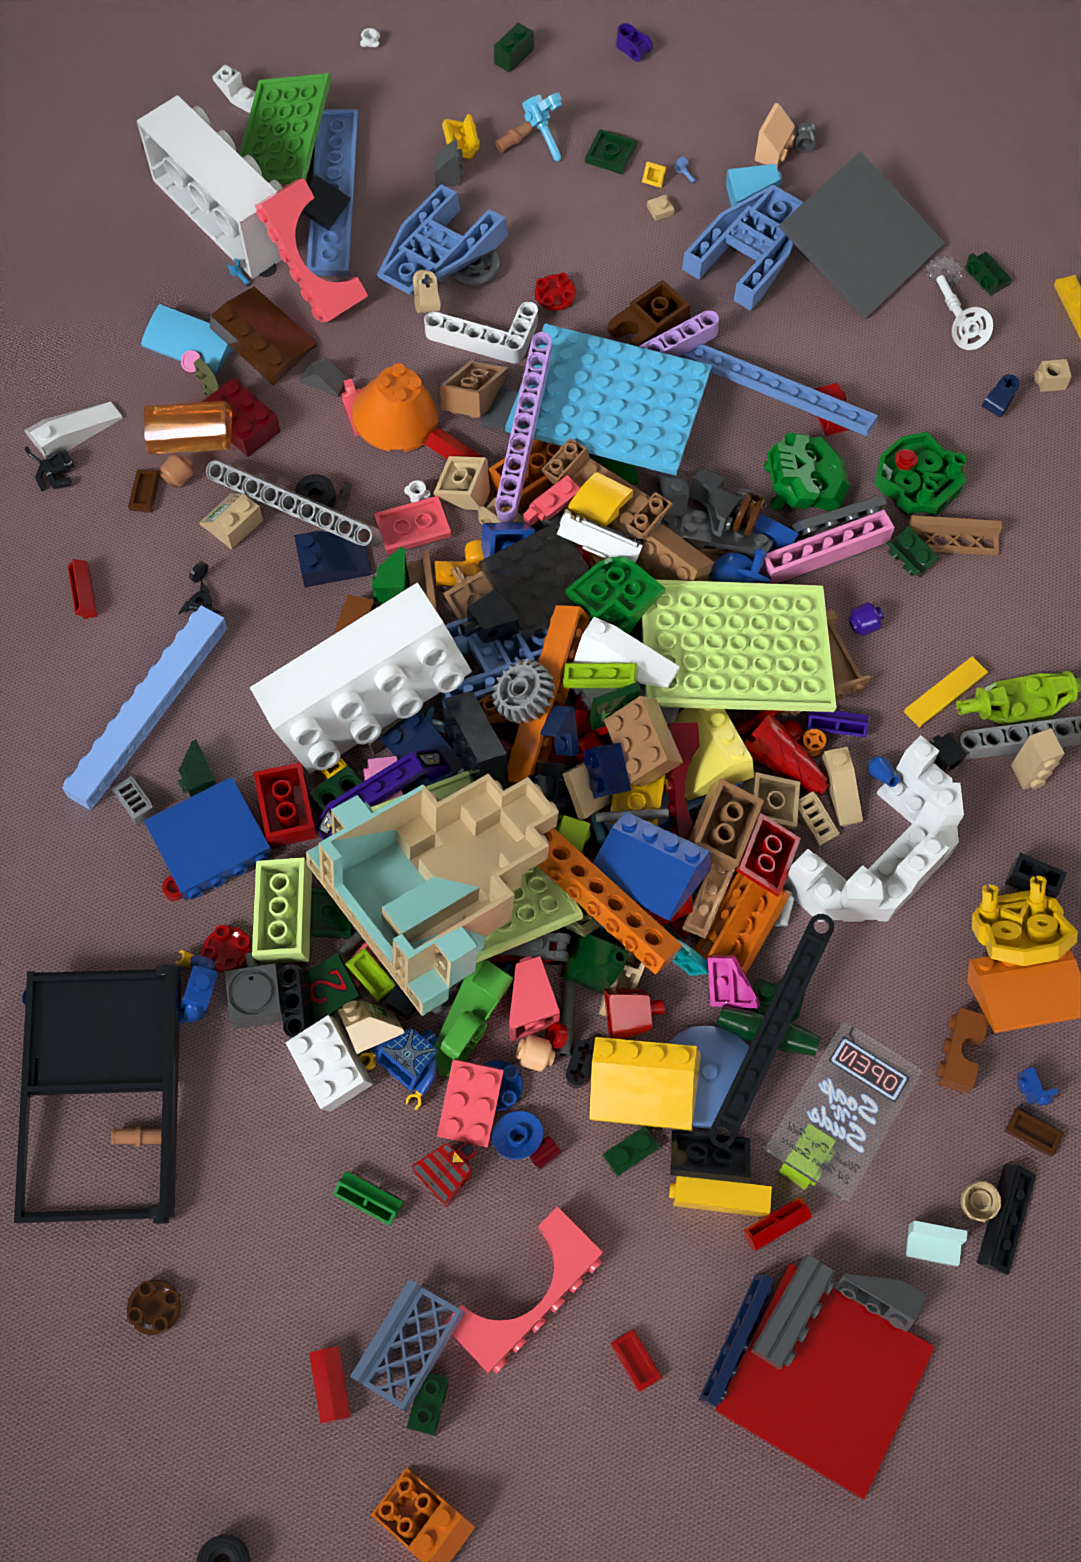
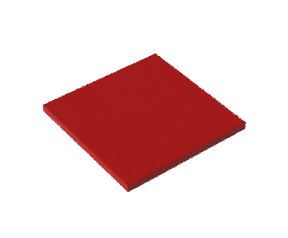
M789 1263L750 1339L747 1349L738 1363L737 1372L730 1379L726 1387L727 1394L720 1404L718 1403L715 1412L864 1500L935 1346L908 1331L906 1332L894 1327L888 1320L878 1314L869 1312L865 1306L853 1299L846 1298L842 1293L832 1288L828 1295L822 1294L819 1302L823 1305L816 1318L814 1319L810 1316L805 1326L809 1328V1331L802 1343L798 1340L792 1350L796 1354L788 1367L783 1365L781 1369L773 1367L765 1360L753 1354L751 1350L797 1267Z

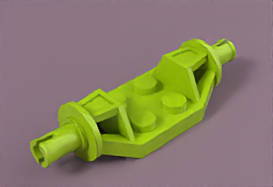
M1067 670L1062 674L1039 673L997 681L985 688H977L975 698L958 700L956 708L957 710L961 709V711H958L959 715L978 712L982 719H990L1003 726L1051 719L1069 703H1074L1077 700L1078 692H1081V677L1075 678L1072 672ZM1063 693L1064 697L1057 700L1058 695ZM991 706H999L1000 711L991 710Z

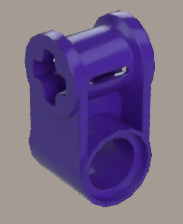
M623 23L618 27L616 47L627 54L632 60L638 62L643 54L653 49L651 39L634 28L633 25Z

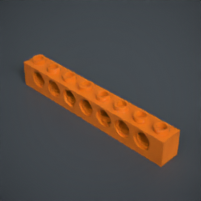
M555 828L543 834L549 842L547 860L537 866L553 882L558 884L655 975L674 960L683 946Z

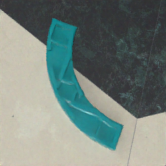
M603 926L589 933L600 939L617 940ZM679 941L683 946L672 962L681 967L689 976L709 974L708 961L688 945Z

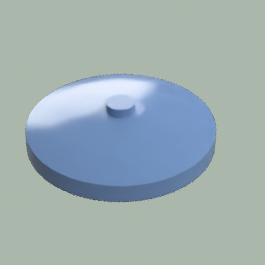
M697 1026L682 1031L668 1044L697 1046L699 1049L701 1060L693 1126L709 1129L719 1112L749 1046L740 1037L723 1028Z

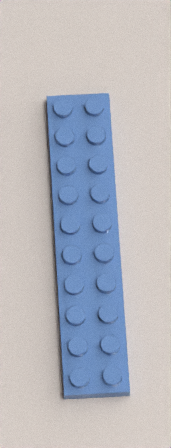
M358 109L323 110L315 142L313 177L315 175L319 176L349 196L351 200L330 231L310 219L307 268L316 276H349Z

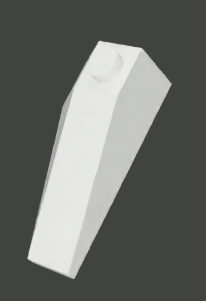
M593 617L583 633L573 662L637 663V681L639 684L667 688L680 669L678 665L621 629L596 617Z

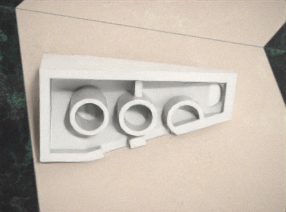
M107 402L43 419L24 431L46 459L58 450L67 449L68 451L120 421L123 417L112 402Z

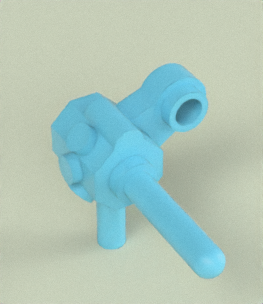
M559 92L550 95L545 100L539 94L522 103L526 112L524 117L526 122H530L533 128L537 127L538 130H541L553 159L558 162L561 160V154L547 125H549L548 121L551 119L549 115L550 109L554 111L562 107L563 100Z

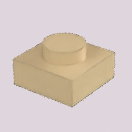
M666 195L647 201V208L655 221L674 215L675 209Z

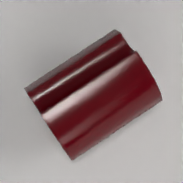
M547 1136L542 1140L537 1151L530 1155L529 1158L541 1170L559 1156L561 1150L554 1140Z

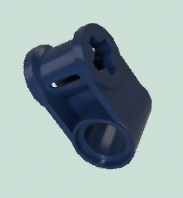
M1012 374L1004 375L987 395L981 407L1001 418L1020 385L1018 378Z

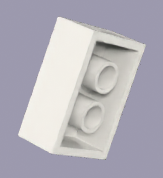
M328 1015L286 1042L317 1104L322 1110L331 1112L373 1085L371 1078L337 1018Z

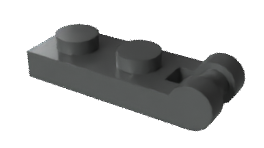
M547 933L499 953V955L524 958L540 956L544 960L568 961L569 953L566 951L567 944H570L571 935ZM551 943H557L556 951H550Z

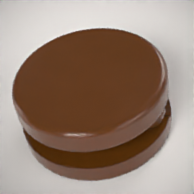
M750 491L747 493L735 519L733 531L739 532L743 523H746L747 527L744 535L747 537L752 535L764 509L765 497H759Z

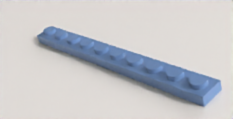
M703 344L679 356L712 365L711 372L865 436L869 434L878 419L876 414Z

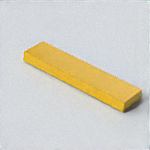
M972 656L906 707L904 713L921 728L986 677L988 671Z

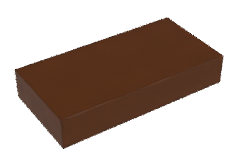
M137 469L128 504L130 511L152 513L160 479L159 471Z
M1017 1107L1014 1109L1004 1130L1009 1135L1050 1157L1054 1156L1064 1134Z

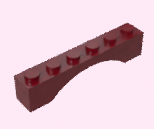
M698 722L669 723L668 728L683 761L681 765L667 773L668 778L665 779V791L669 793L670 800L667 803V808L672 827H669V832L688 840L694 824L686 805L685 779L692 757L700 747Z

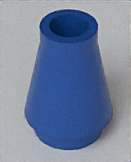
M876 756L869 762L868 770L872 777L887 784L889 787H895L899 783L900 777L896 774L888 758Z

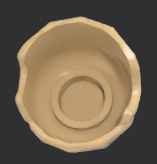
M974 1181L965 1186L961 1193L960 1204L963 1212L969 1218L986 1222L995 1217L999 1212L1001 1196L992 1184L985 1181Z

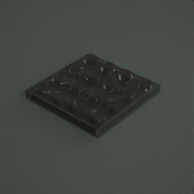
M558 521L479 561V568L492 588L502 595L519 617V629L525 639L549 628L551 616L556 605L577 606L566 596L565 590L590 570L572 541L557 535L560 527Z

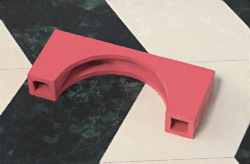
M301 178L293 181L254 206L257 209V217L262 223H265L268 229L267 234L269 238L278 246L280 258L285 263L287 262L292 279L298 282L301 287L302 297L310 303L314 318L320 322H328L368 295L358 277H351L342 282H330L316 276L302 261L296 245V225L302 210L314 199V196L305 179Z
M558 1207L538 1225V1230L549 1244L554 1261L553 1279L542 1301L528 1313L510 1320L486 1319L472 1313L462 1304L459 1306V1309L464 1311L465 1314L453 1332L452 1337L488 1375L492 1371L497 1374L508 1362L505 1357L512 1350L517 1353L526 1344L527 1341L524 1339L531 1330L536 1333L546 1323L544 1319L546 1314L550 1310L555 1313L565 1303L563 1297L570 1290L574 1293L584 1283L581 1278L588 1271L592 1274L603 1263L600 1260L603 1252ZM454 1313L442 1325L449 1323Z

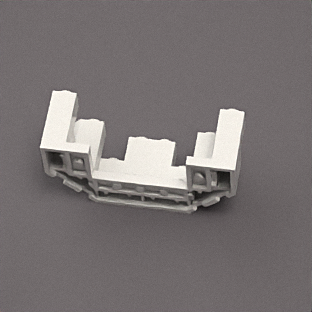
M921 735L905 750L895 770L896 774L900 777L899 783L895 787H889L887 784H884L877 791V794L912 823L869 869L862 865L848 881L809 849L791 865L783 889L791 891L794 900L810 915L815 916L823 913L832 918V920H843V922H864V920L889 921L951 856L958 845L957 826L964 816L961 784L952 783V778L933 763L939 750Z

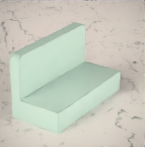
M914 1220L909 1224L906 1256L958 1266L960 1264L961 1245L967 1240V1231Z

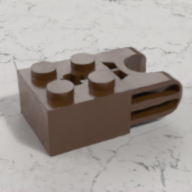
M661 280L631 301L629 307L609 321L607 330L615 338L626 334H634L635 336L631 339L630 345L638 347L691 319L690 304L664 280Z

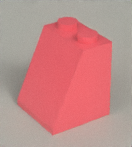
M528 956L522 958L519 961L520 963L516 964L509 1021L511 1042L528 1035L546 1031L553 1023H559L560 1011L540 956L536 958Z

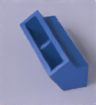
M761 514L753 531L775 540L773 548L776 550L796 543L799 538V533ZM743 523L742 527L746 528L747 524Z

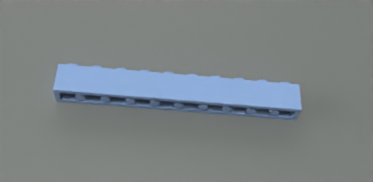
M202 605L191 614L187 625L178 631L171 646L165 648L161 659L150 668L145 680L136 686L134 694L129 701L127 700L123 703L116 718L108 723L103 735L94 741L91 751L87 756L81 758L75 772L66 778L62 789L68 798L89 810L94 808L228 628L222 616Z

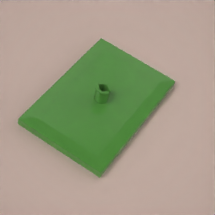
M329 73L258 81L239 155L242 158L246 155L253 157L260 167L262 177L268 183L276 180L279 184H288L304 178L306 181L332 79Z

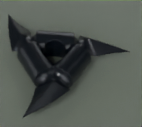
M201 580L200 591L184 603L178 615L189 609L197 611L201 605L216 614L224 612L212 607L210 591ZM204 600V604H197V602Z

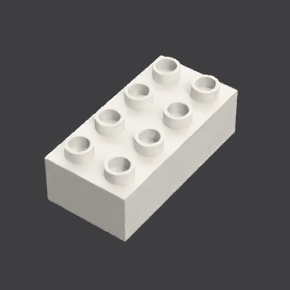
M178 95L137 120L153 181L233 261L238 259L242 270L251 279L257 277L274 263L277 264L282 260L278 253V246L269 238L267 234L268 229L265 223H262L257 217V209L254 205L283 187L276 180L268 183L262 177L260 167L253 157L246 155L242 158L236 152L235 144L226 131L221 130L216 133L211 128L210 121L203 109L198 105L190 108Z
M416 583L254 684L250 689L272 729L311 774L315 770H325L334 766L339 761L340 755L355 745L374 741L380 735L382 728L398 718H409L415 715L422 708L425 701L438 693H447L455 690L461 685L464 677L472 673V670L442 619L419 584Z

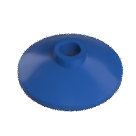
M515 1111L506 1114L496 1123L492 1131V1142L496 1151L503 1157L512 1160L529 1157L537 1151L543 1140L541 1122L536 1116L525 1111ZM518 1137H523L521 1141H515Z

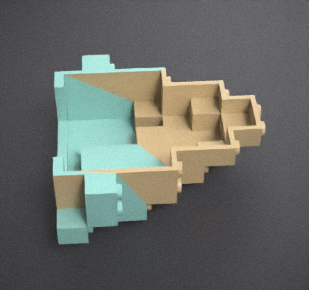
M487 774L441 801L438 800L433 791L429 792L423 784L375 812L372 811L367 802L363 803L359 796L356 795L331 809L332 836L319 842V845L306 852L307 865L423 1016L448 1000L449 988L475 972L477 953L484 949L485 937L511 921L514 891L521 887L523 873L547 860L549 842L543 834L557 826L559 812L556 805L551 801L549 802L543 795L539 785L534 784L528 777L504 791L502 785L497 780L494 781Z

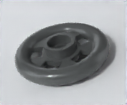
M493 250L486 254L488 255L486 259L480 257L466 266L467 271L461 272L459 270L453 276L465 285L476 286L487 283L496 276L500 269L499 255ZM486 265H491V268H490L489 271H488V270H485V269H486ZM471 274H480V276L471 277Z

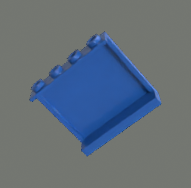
M232 777L144 820L185 901L200 897L204 891L210 888L220 887L225 883V880L233 876L238 877L245 874L249 868L256 865V861L269 860L273 857L268 842Z

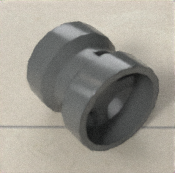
M810 122L799 124L796 129V148L801 152H810L816 146V126Z

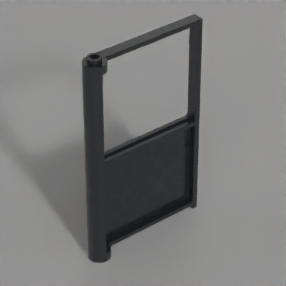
M159 965L156 966V969L37 973L27 971L14 1223L153 1219V1224H168L169 1218H175L181 966ZM163 1092L159 1206L136 1209L25 1211L29 1113L32 1096Z

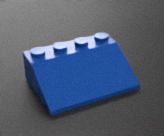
M625 812L611 828L593 861V864L639 906L669 921L711 870L709 850L629 812Z

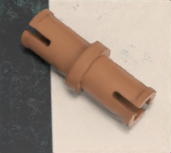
M526 121L515 129L511 128L508 130V134L495 141L496 149L503 153L512 145H518L521 139L534 132V128L530 122L527 123Z
M136 1126V1129L113 1128L111 1144H135V1147H142V1144H161V1129H143V1126Z

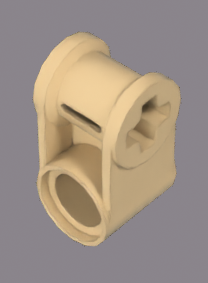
M426 270L417 271L413 276L414 304L417 313L439 311L440 298L435 274ZM425 277H427L428 281H426L423 284L422 279H425Z

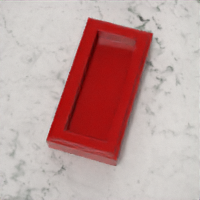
M634 1329L610 1343L639 1393L663 1378Z

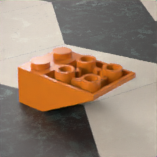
M407 1467L371 1514L374 1519L421 1562H451L475 1529L471 1522Z

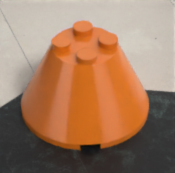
M396 363L392 367L384 369L358 392L353 401L352 421L356 431L370 445L390 452L391 449L403 450V452L415 450L424 445L430 433L436 430L438 426L439 413L433 397L418 375L401 363Z

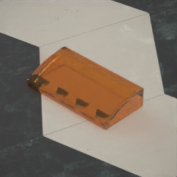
M225 401L144 406V430L148 453L162 454L230 450L232 406Z

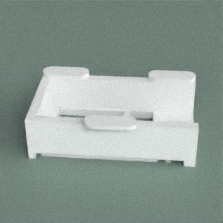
M565 509L556 530L557 535L583 545V549L604 558L607 556L626 557L635 563L643 546L640 540L629 539L617 530L603 527L583 516L580 518V515L577 513L574 516L569 509Z

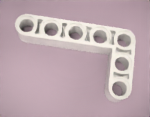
M533 302L522 303L509 332L442 313L430 312L424 318L425 334L432 341L509 363H519L523 360L536 330L538 308Z

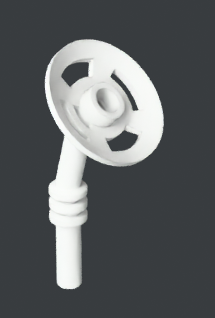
M944 275L937 277L936 281L946 298L945 303H947L949 310L953 311L956 316L952 326L954 342L965 350L980 348L989 340L992 334L993 320L991 315L980 307H970L962 310L957 295L953 294ZM975 312L974 316H966L968 313ZM982 316L986 321L985 330L983 329V321L981 319ZM957 326H959V327H958V332H959V335L961 336V339H960V340H959V338H958V336H957ZM977 335L981 337L978 341L967 344L968 338H974Z

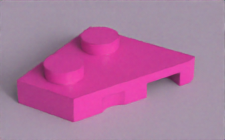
M710 955L708 957L711 1006L758 1008L760 1006V1001L735 956Z

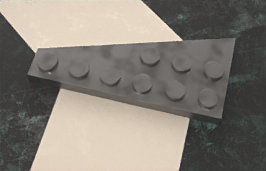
M688 506L684 516L664 515L654 527L656 528L662 524L693 547L713 546L716 547L715 551L724 552V549L736 550L739 554L755 557L753 553L756 549H763L766 553H769L775 541L756 532L747 537L744 535L745 527H741L739 532L733 531V525L721 537L716 536L712 532L709 514Z

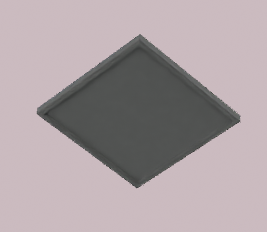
M861 151L778 226L864 319L945 243Z

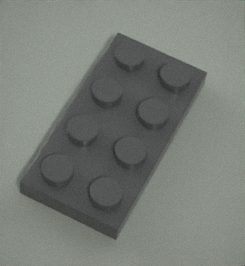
M882 495L803 519L788 526V528L799 533V537H802L817 530L821 531L837 524L841 525L859 517L863 518L879 512V507L887 504L885 496Z

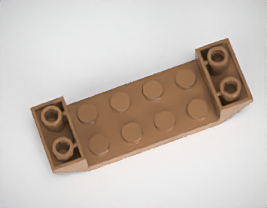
M571 438L541 469L542 473L553 485L568 475L581 488L595 472H598L632 489L633 497L619 509V516L609 524V526L629 539H644L673 506L672 502L655 492L650 497L590 459L587 448Z

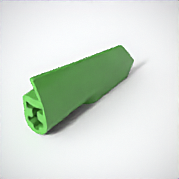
M487 959L476 963L475 972L464 978L434 1045L437 1049L435 1059L438 1063L437 1067L440 1077L450 1076L453 1059L462 1061L468 1059L486 1031L488 1018L514 981L511 975Z

